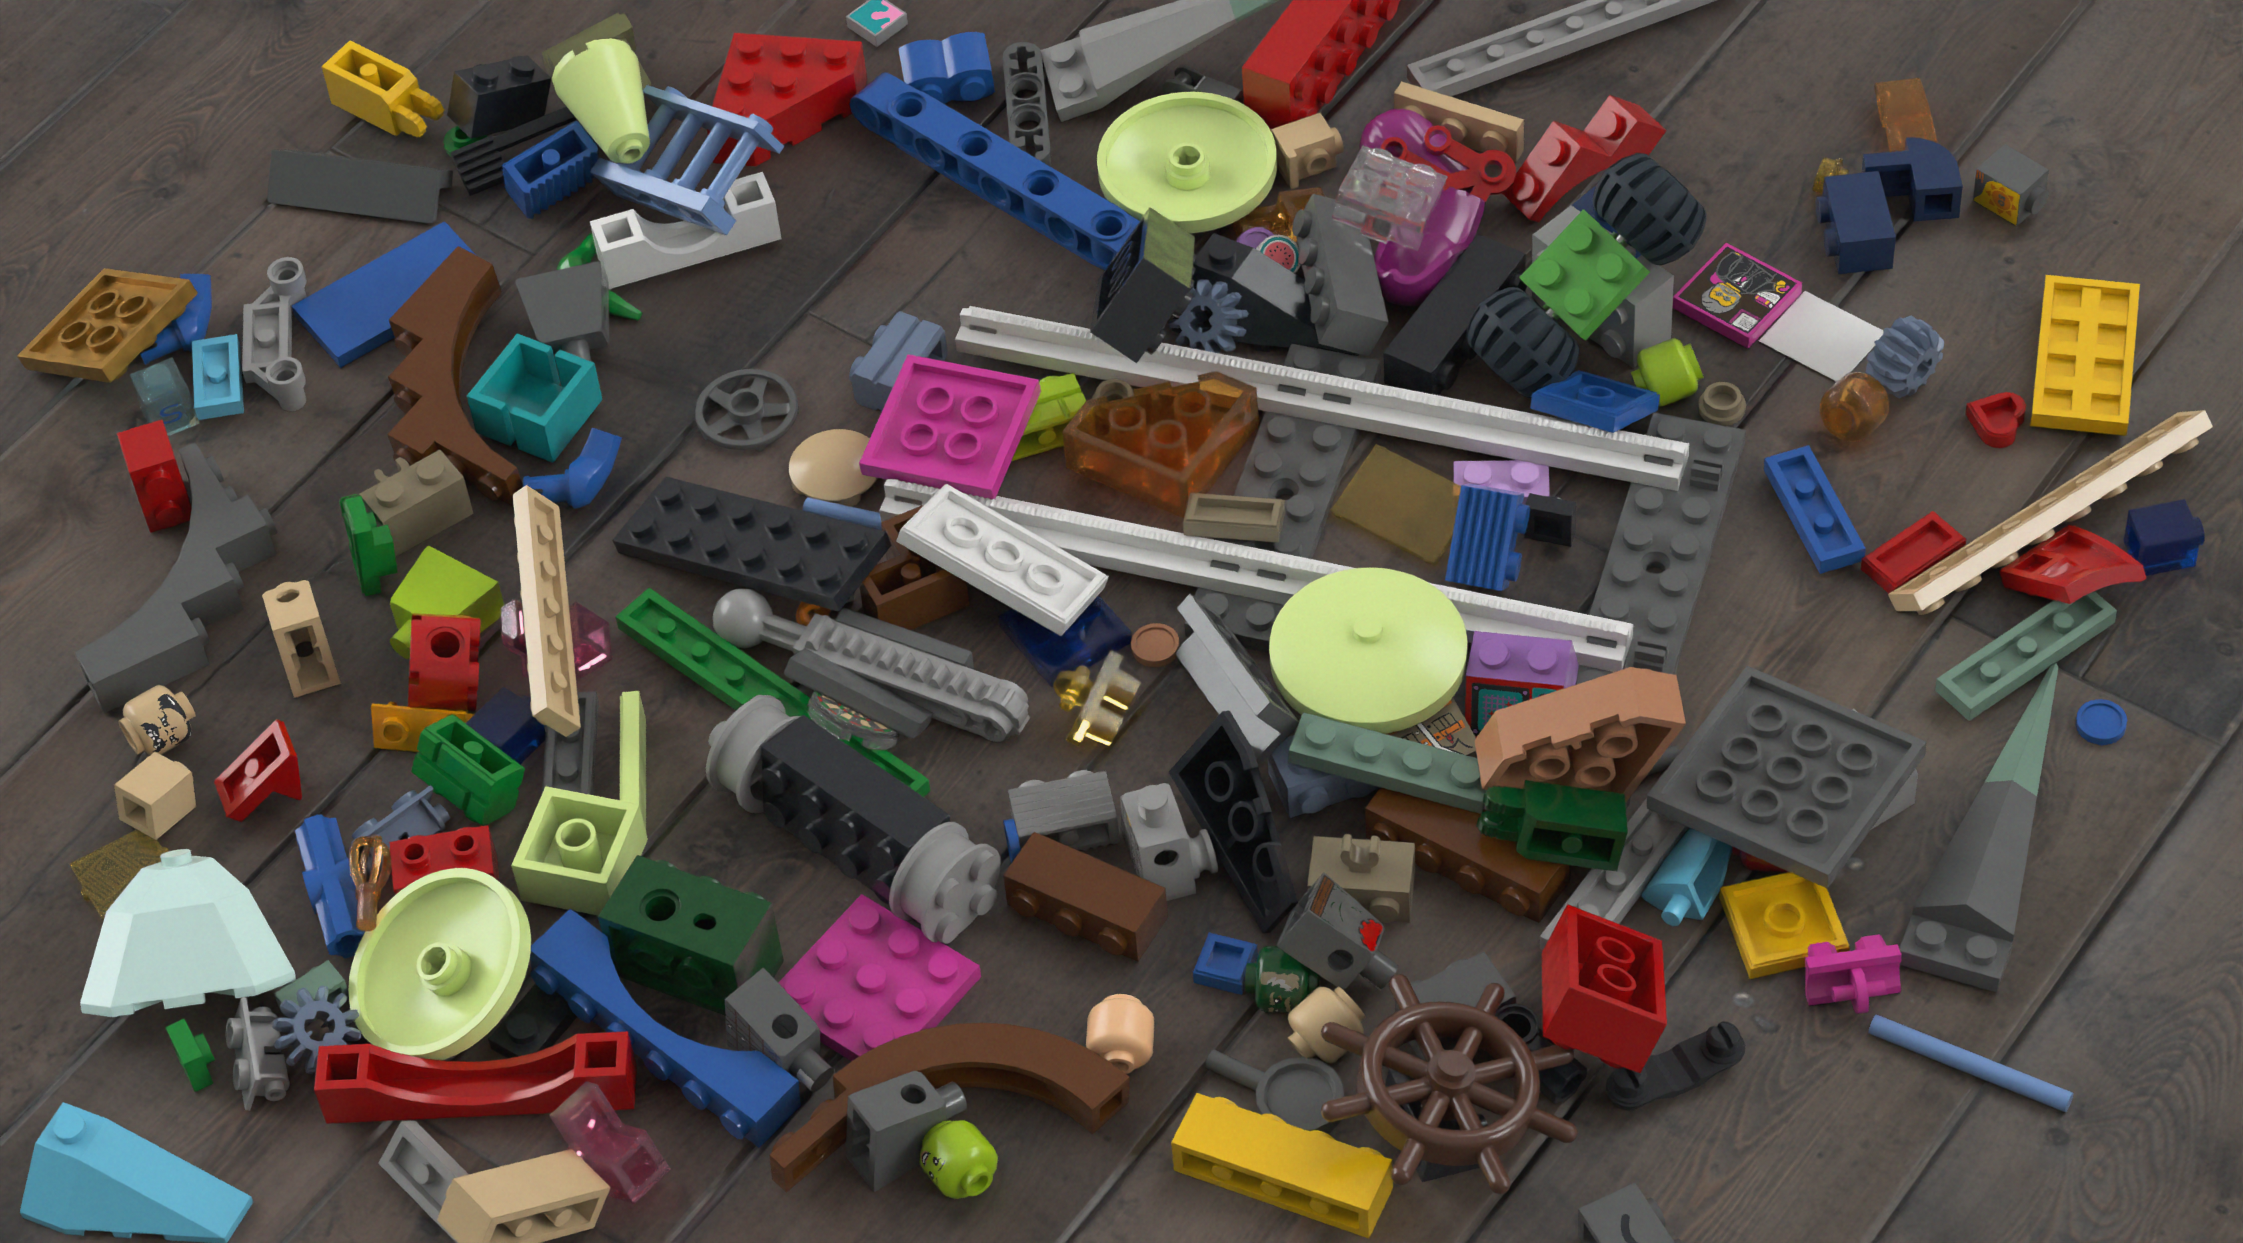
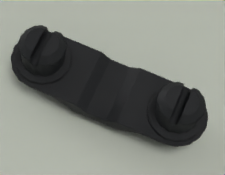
M1722 1021L1718 1023L1717 1027L1711 1026L1707 1031L1678 1043L1668 1051L1658 1055H1650L1641 1073L1624 1067L1615 1068L1606 1081L1607 1095L1614 1104L1628 1111L1638 1109L1658 1099L1674 1098L1701 1086L1714 1075L1728 1070L1739 1063L1745 1055V1042L1734 1024Z

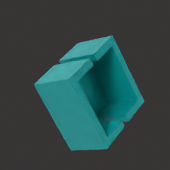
M518 333L467 395L476 433L509 446L516 440L519 450L552 463L603 400L594 362L560 349L554 358L552 346Z

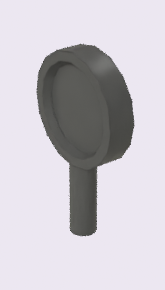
M1212 1050L1207 1058L1206 1069L1256 1091L1258 1114H1273L1283 1119L1287 1124L1307 1131L1318 1130L1327 1134L1341 1121L1329 1122L1321 1115L1322 1105L1329 1100L1344 1097L1343 1082L1336 1071L1320 1060L1306 1059L1305 1057L1287 1058L1273 1064L1266 1072H1263L1217 1050Z

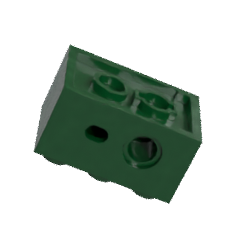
M637 855L598 915L601 931L608 937L611 959L619 977L726 1016L725 999L762 968L774 978L784 962L771 902H768L757 893H743L723 886L712 877H698L681 871L673 864L664 860L653 861Z

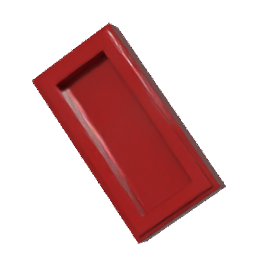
M1932 511L1863 557L1861 560V570L1889 594L1966 546L1967 539Z

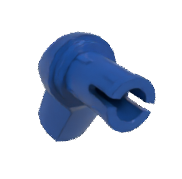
M180 274L181 279L190 280L198 294L186 305L184 313L171 321L172 323L168 324L157 335V340L155 341L157 346L140 353L145 365L181 348L185 352L189 350L191 353L192 341L205 339L212 309L211 275Z
M592 428L580 456L569 465V469H565V474L535 477L524 476L523 487L528 485L532 489H543V491H538V493L553 503L567 502L568 506H572L573 509L590 504L612 471L622 437Z

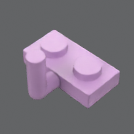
M1520 460L1454 461V510H1457L1461 485L1466 483L1524 493L1523 505H1526L1529 493L1548 497L1549 466Z

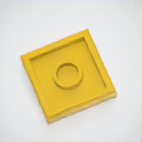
M1787 872L1720 887L1719 898L1750 979L1805 967V957H1808V947L1810 944L1829 942L1835 945L1837 953L1850 951L1849 943L1827 888Z

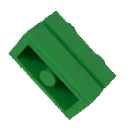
M453 714L425 727L420 733L417 745L419 752L414 757L411 772L428 784V786L431 785L435 794L445 797L460 810H463L466 818L483 826L505 816L515 808L519 794L517 788L522 783L525 771L522 765Z

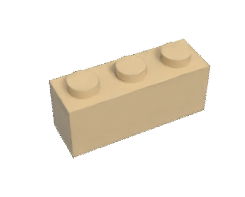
M573 1149L453 1178L446 1191V1198L437 1221L458 1243H541L593 1229L611 1187Z

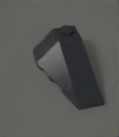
M1215 233L1212 234L1198 253L1193 263V267L1196 270L1191 277L1195 281L1192 288L1196 290L1199 280H1209L1212 286L1216 282H1225L1228 287L1227 294L1238 292L1242 296L1235 309L1247 310L1249 313L1246 318L1237 319V325L1243 327L1246 330V334L1243 337L1232 336L1234 342L1254 344L1255 351L1270 352L1271 346L1290 348L1291 344L1354 356L1360 355L1319 344L1315 323L1311 321L1312 309L1309 295L1305 292V279L1255 248ZM1205 311L1208 319L1203 324L1205 327H1212L1209 319L1213 312ZM1172 328V331L1176 333L1182 331L1181 328Z
M1230 710L1222 711L1171 768L1169 774L1200 827L1207 830L1213 849L1263 934L1270 933L1298 904V900L1254 750Z

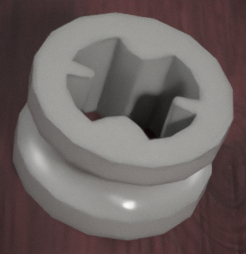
M1199 830V835L1195 838L1188 835L1194 879L1199 878L1203 870H1208L1211 874L1217 873L1216 856L1207 830Z

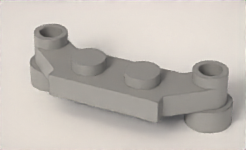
M284 257L274 261L267 270L271 286L252 304H244L242 372L246 383H257L279 401L282 409L296 411L305 405L307 398L303 388L306 379L302 365L297 359L292 358V305L307 297L304 288L307 279L303 265L298 259Z

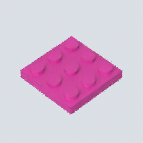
M908 354L859 462L862 475L886 480L898 479L906 483H916L917 485H927L928 487L932 486L939 489L948 484L967 495L971 494L973 496L977 495L978 497L995 499L1041 393L1039 380Z
M861 894L778 983L816 1022L820 1029V1042L853 1061L875 1047L898 1037L936 1027L981 978L980 965L940 941L932 942L924 936L922 930L898 918L891 911Z

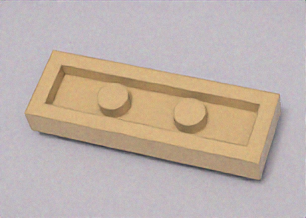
M1402 81L1394 92V109L1414 111L1430 121L1433 126H1444L1449 130L1453 140L1468 148L1480 152L1500 150L1508 154L1515 163H1517L1524 151V119Z

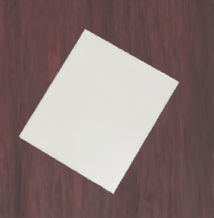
M1804 291L1762 336L1759 342L1841 384L1875 346L1874 341L1880 339L1883 335V330Z

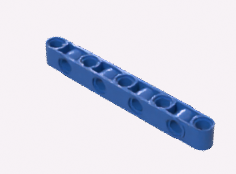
M881 73L850 99L851 111L863 126L1098 268L1106 269L1139 223V220L1129 215L1120 207L930 95L915 89L889 73Z

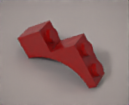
M1609 95L1584 131L1553 121L1517 171L1513 185L1502 194L1529 220L1540 222L1559 199L1588 177L1607 169L1621 158L1629 155L1644 153L1649 156L1667 130L1640 105Z

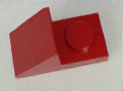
M276 719L214 780L228 818L242 822L273 791L296 800L302 799L298 757L283 721Z

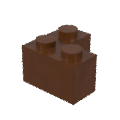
M924 505L881 522L882 531L887 532L892 544L886 552L887 561L877 564L859 586L862 607L867 616L908 630L915 629L970 606L966 581L896 542L900 529Z

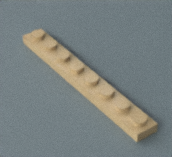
M2206 411L2177 412L1888 594L1895 610L1917 611L1918 615H1924L1940 608L1945 603L1944 596L1954 590L1959 592L1978 584L1982 580L1980 576L1982 572L1990 567L1999 568L2013 562L2019 556L2017 550L2027 544L2035 545L2051 538L2055 534L2053 529L2055 526L2063 521L2072 522L2084 517L2091 512L2090 504L2100 498L2102 500L2122 493L2127 489L2126 482L2135 476L2142 477L2157 471L2163 466L2162 459L2171 453L2179 454L2195 447L2199 443L2197 437L2213 427Z

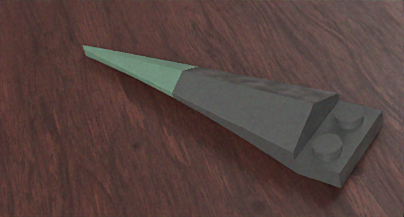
M2056 662L2047 671L1917 899L1899 947L1901 966L1993 992L1998 991L2010 958L2058 674Z

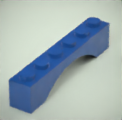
M569 909L531 945L530 964L532 971L530 975L541 990L547 994H553L556 991L564 997L572 1012L579 1019L586 1023L593 1021L604 1029L605 1032L628 1031L633 1052L643 1059L645 1066L655 1077L662 1081L668 1078L681 1088L683 1095L693 1106L700 1110L709 1109L720 1118L724 1128L737 1139L745 1137L760 1148L801 1106L799 1080L762 1052L733 1051L706 1046L679 1036L654 1021L635 1003L621 983L611 959L608 937L572 909Z

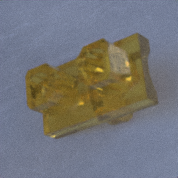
M1110 650L1094 683L1089 679L1091 672L1085 666H1078L1075 672L1064 671L1057 675L1053 688L1061 698L1060 708L1070 712L1074 706H1082L1066 741L1079 747L1084 736H1087L1110 746L1124 717L1100 704L1105 699L1127 710L1141 681L1130 674L1118 669L1123 656Z

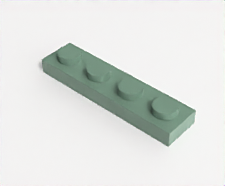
M2095 591L2071 604L2053 600L1936 679L1935 691L1970 721L2049 668L2052 664L2058 662L2113 625L2116 620L2117 610Z
M1303 712L1289 748L1288 763L1482 814L1485 806L1482 801L1487 790L1482 789L1477 758Z

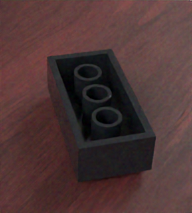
M1149 207L1098 279L1090 333L1135 363L1140 360L1145 351L1152 355L1160 346L1167 333L1163 328L1171 315L1179 318L1193 298L1190 290L1195 282L1191 279L1196 270L1193 267L1197 257L1194 254L1195 237Z

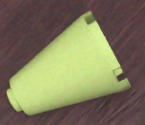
M612 38L593 40L586 43L588 50L576 56L573 50L564 55L555 66L552 82L558 97L611 161L624 164L634 163L642 158L650 146L639 61L636 54L625 41Z

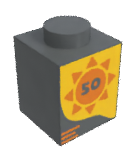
M2004 144L1976 169L1973 201L2013 225L2018 226L2031 213L2037 214L2044 207L2049 192L2046 190L2049 169Z

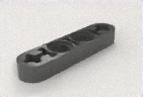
M1013 43L1005 49L1002 57L1009 141L1025 152L1026 147L1035 146V158L1051 167L1052 159L1042 53L1040 48L1033 43ZM1020 62H1027L1028 72L1019 73ZM1025 89L1036 92L1034 96L1026 99L1015 96L1017 92ZM1028 120L1039 123L1036 128L1030 130H1023L1017 127L1020 123Z

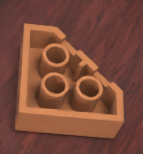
M1629 667L1495 711L1474 740L1482 789L1488 790V787L1493 786L1523 789L1524 781L1529 780L1625 794V802H1627L1686 724L1677 676L1650 669Z

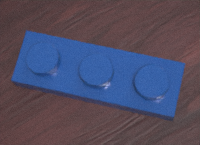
M1810 446L1766 457L1764 460V472L1819 574L1861 562L1862 558L1865 557L1866 548Z

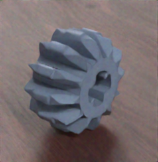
M1199 280L1196 290L1194 288L1190 290L1193 298L1179 319H1172L1168 323L1170 328H1181L1182 330L1175 342L1178 345L1190 343L1189 348L1219 354L1221 348L1225 351H1233L1236 347L1232 336L1243 337L1246 334V330L1237 325V319H1244L1249 313L1247 310L1235 309L1242 296L1238 292L1227 294L1228 287L1225 282H1216L1212 286L1209 280ZM1205 311L1213 312L1209 319L1212 327H1205L1203 324L1208 319Z
M1912 315L1904 319L1898 318L1894 321L1891 328L1884 329L1883 335L1879 340L1874 341L1875 347L1867 356L1869 363L1866 367V373L1880 389L1887 394H1893L1897 398H1901L1906 395L1911 396L1915 394L1920 385H1926L1928 377L1935 373L1936 364L1943 357L1941 351L1944 347V340L1932 329V326L1922 319H1916Z
M320 986L318 988L315 1001H313L306 988L299 989L296 993L299 1005L285 999L280 1005V1009L288 1018H276L272 1023L273 1029L288 1033V1035L282 1036L275 1041V1048L283 1050L292 1046L294 1051L286 1060L289 1066H294L301 1056L306 1057L305 1071L308 1074H313L316 1071L319 1046L348 1045L345 1041H358L361 1037L360 1030L346 1027V1024L352 1023L359 1017L358 1011L355 1009L342 1013L339 1010L347 1000V996L343 993H340L332 1003L327 1002L329 993L327 986ZM314 1018L324 1022L321 1026L322 1029L325 1027L329 1029V1033H325L319 1041L311 1039L310 1035L313 1032L309 1031L306 1033L304 1028L309 1026Z

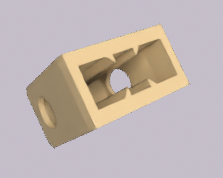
M309 581L284 582L275 589L266 591L262 597L294 698L341 684ZM301 642H311L314 652L307 657H298L295 647Z

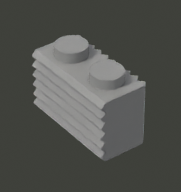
M1081 770L1072 773L1066 779L1045 783L1040 780H1030L1024 782L1018 788L1008 790L1011 816L1015 822L1021 849L1033 832L1078 851L1080 849L1086 851L1090 847L1096 849L1100 845L1106 847L1109 843L1116 845L1120 841L1117 814L1106 771L1093 773Z

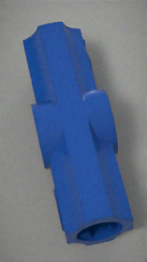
M322 814L304 819V823L295 830L301 859L306 871L302 872L314 914H318L329 955H339L344 959L353 957L368 928L365 914L360 904L363 896L351 857L347 858L336 818H327Z

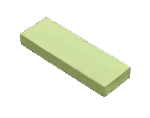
M622 692V696H620V801L640 805L646 830V718L640 692Z

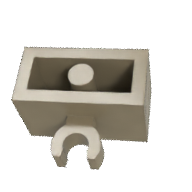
M441 450L409 466L405 459L397 458L395 461L398 473L388 477L380 469L375 470L374 474L377 484L359 494L362 496L366 512L373 511L377 527L389 526L394 543L395 557L473 514L464 477Z
M1345 834L1343 838L1313 837L1308 889L1324 872L1381 923L1393 921L1410 922L1415 881V843L1381 841L1378 836H1371V840L1352 839L1351 834Z

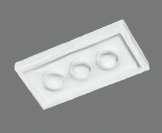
M945 484L900 529L896 540L901 545L1060 636L1065 633L1103 591L1109 577L948 484Z

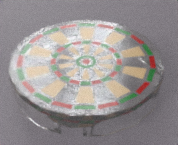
M813 691L807 707L809 706L808 714L812 721L841 740L850 741L852 735L863 738L862 746L868 749L886 750L895 747L900 733Z

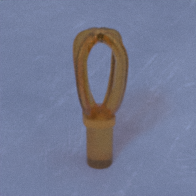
M372 834L370 837H358L349 848V867L356 886L355 897L358 900L356 927L361 931H372L376 928L378 901L381 897V890L385 886L391 871L390 849L382 842V837L376 834ZM365 845L364 848H363L362 854H361L360 865H359V864H358V849H359V847ZM372 847H374L371 874L367 883V861ZM381 853H382V855H383L382 869H381V873H380V876H379L378 881H377L378 872H379V866H380Z

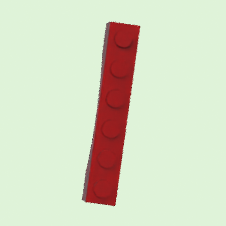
M628 1031L575 1034L557 1045L536 1053L510 1059L482 1062L425 1059L393 1052L372 1044L319 1046L314 1091L326 1124L627 1110L635 1108L637 1064Z

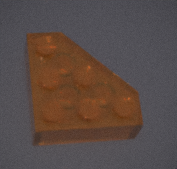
M1214 371L1197 375L1198 382L1172 387L1170 382L1134 389V396L1109 402L1106 396L1089 399L1062 431L1066 468L1184 518L1190 493L1207 494L1258 427L1257 388Z

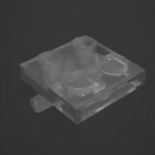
M1362 146L1339 188L1335 201L1337 205L1332 220L1361 230L1360 235L1387 244L1388 240L1418 251L1424 237L1422 232L1444 191L1448 176L1436 172L1428 165L1413 164L1393 157L1390 152L1384 149H1371Z

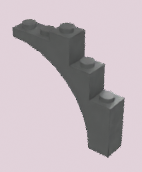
M195 442L178 450L190 483L192 495L189 531L178 560L162 585L136 613L107 635L75 652L84 678L103 713L127 703L157 685L164 686L210 665L203 647L210 643L204 627L243 609L238 590L244 588L243 581L239 575L240 571L277 555L271 539L272 535L277 534V529L268 510L264 508L258 511L249 494L238 499L231 486L223 488L220 482L224 481L214 457L204 458Z

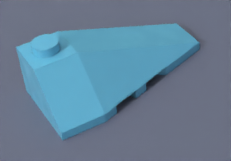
M63 1102L35 1143L20 1214L24 1219L66 1235L84 1236V1232L87 1230L112 1232L113 1236L117 1238H131L132 1233L163 1235L165 1240L227 1243L253 1204V1199L250 1195L111 1120Z

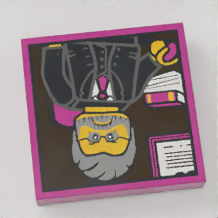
M1725 243L1673 296L1672 308L1736 343L1749 348L1801 295L1802 282Z

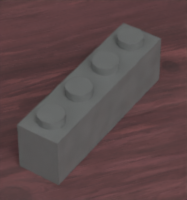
M1312 194L1305 209H1300L1297 212L1292 231L1298 242L1299 264L1303 266L1305 292L1309 295L1312 309L1311 321L1315 323L1318 342L1322 345L1370 356L1388 324V318L1362 206Z

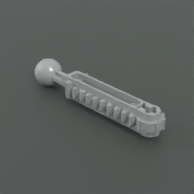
M751 589L732 590L716 603L712 617L713 628L721 638L735 647L751 648L762 641H766L791 650L794 655L806 648L933 712V719L978 734L990 741L1001 742L1015 734L1020 735L1030 718L1027 710L1029 707L1027 694L1021 687L1011 681L990 676L830 619L827 615L815 614L808 626L773 615L772 608L766 598Z

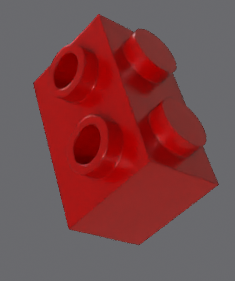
M489 825L463 827L456 831L427 836L416 835L407 839L389 842L395 895L424 876L453 868L478 870L499 881L497 853Z

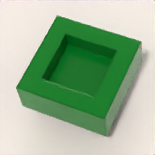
M185 1019L166 1026L165 1028L175 1053L194 1092L214 1084L207 1064L215 1061L203 1033L193 1037Z

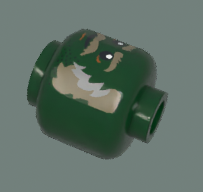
M1277 946L1263 947L1258 953L1257 963H1247L1245 993L1255 994L1256 1005L1264 1012L1290 1013L1292 1009L1320 985L1319 974Z

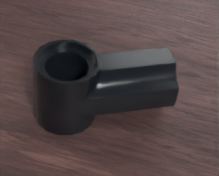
M1520 1004L1505 1005L1496 1012L1495 1016L1509 1025L1523 1038L1530 1051L1556 1045L1550 1039L1543 1037V1030L1539 1028L1538 1017L1530 1008ZM1573 1058L1568 1064L1539 1071L1540 1092L1554 1104L1558 1102L1564 1103L1576 1093L1578 1087L1586 1078L1587 1068L1576 1058Z

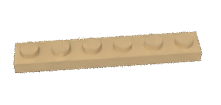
M526 485L513 494L518 548L517 560L521 582L520 595L524 616L523 630L526 639L527 671L531 695L530 708L532 716L538 722L549 726L567 737L580 729L581 726L560 509L558 505Z

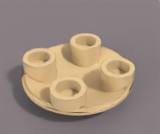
M833 429L814 434L804 440L795 449L789 462V475L794 491L813 499L834 502L850 507L856 505L861 499V494L867 491L878 479L862 475L859 466L870 438L852 430Z

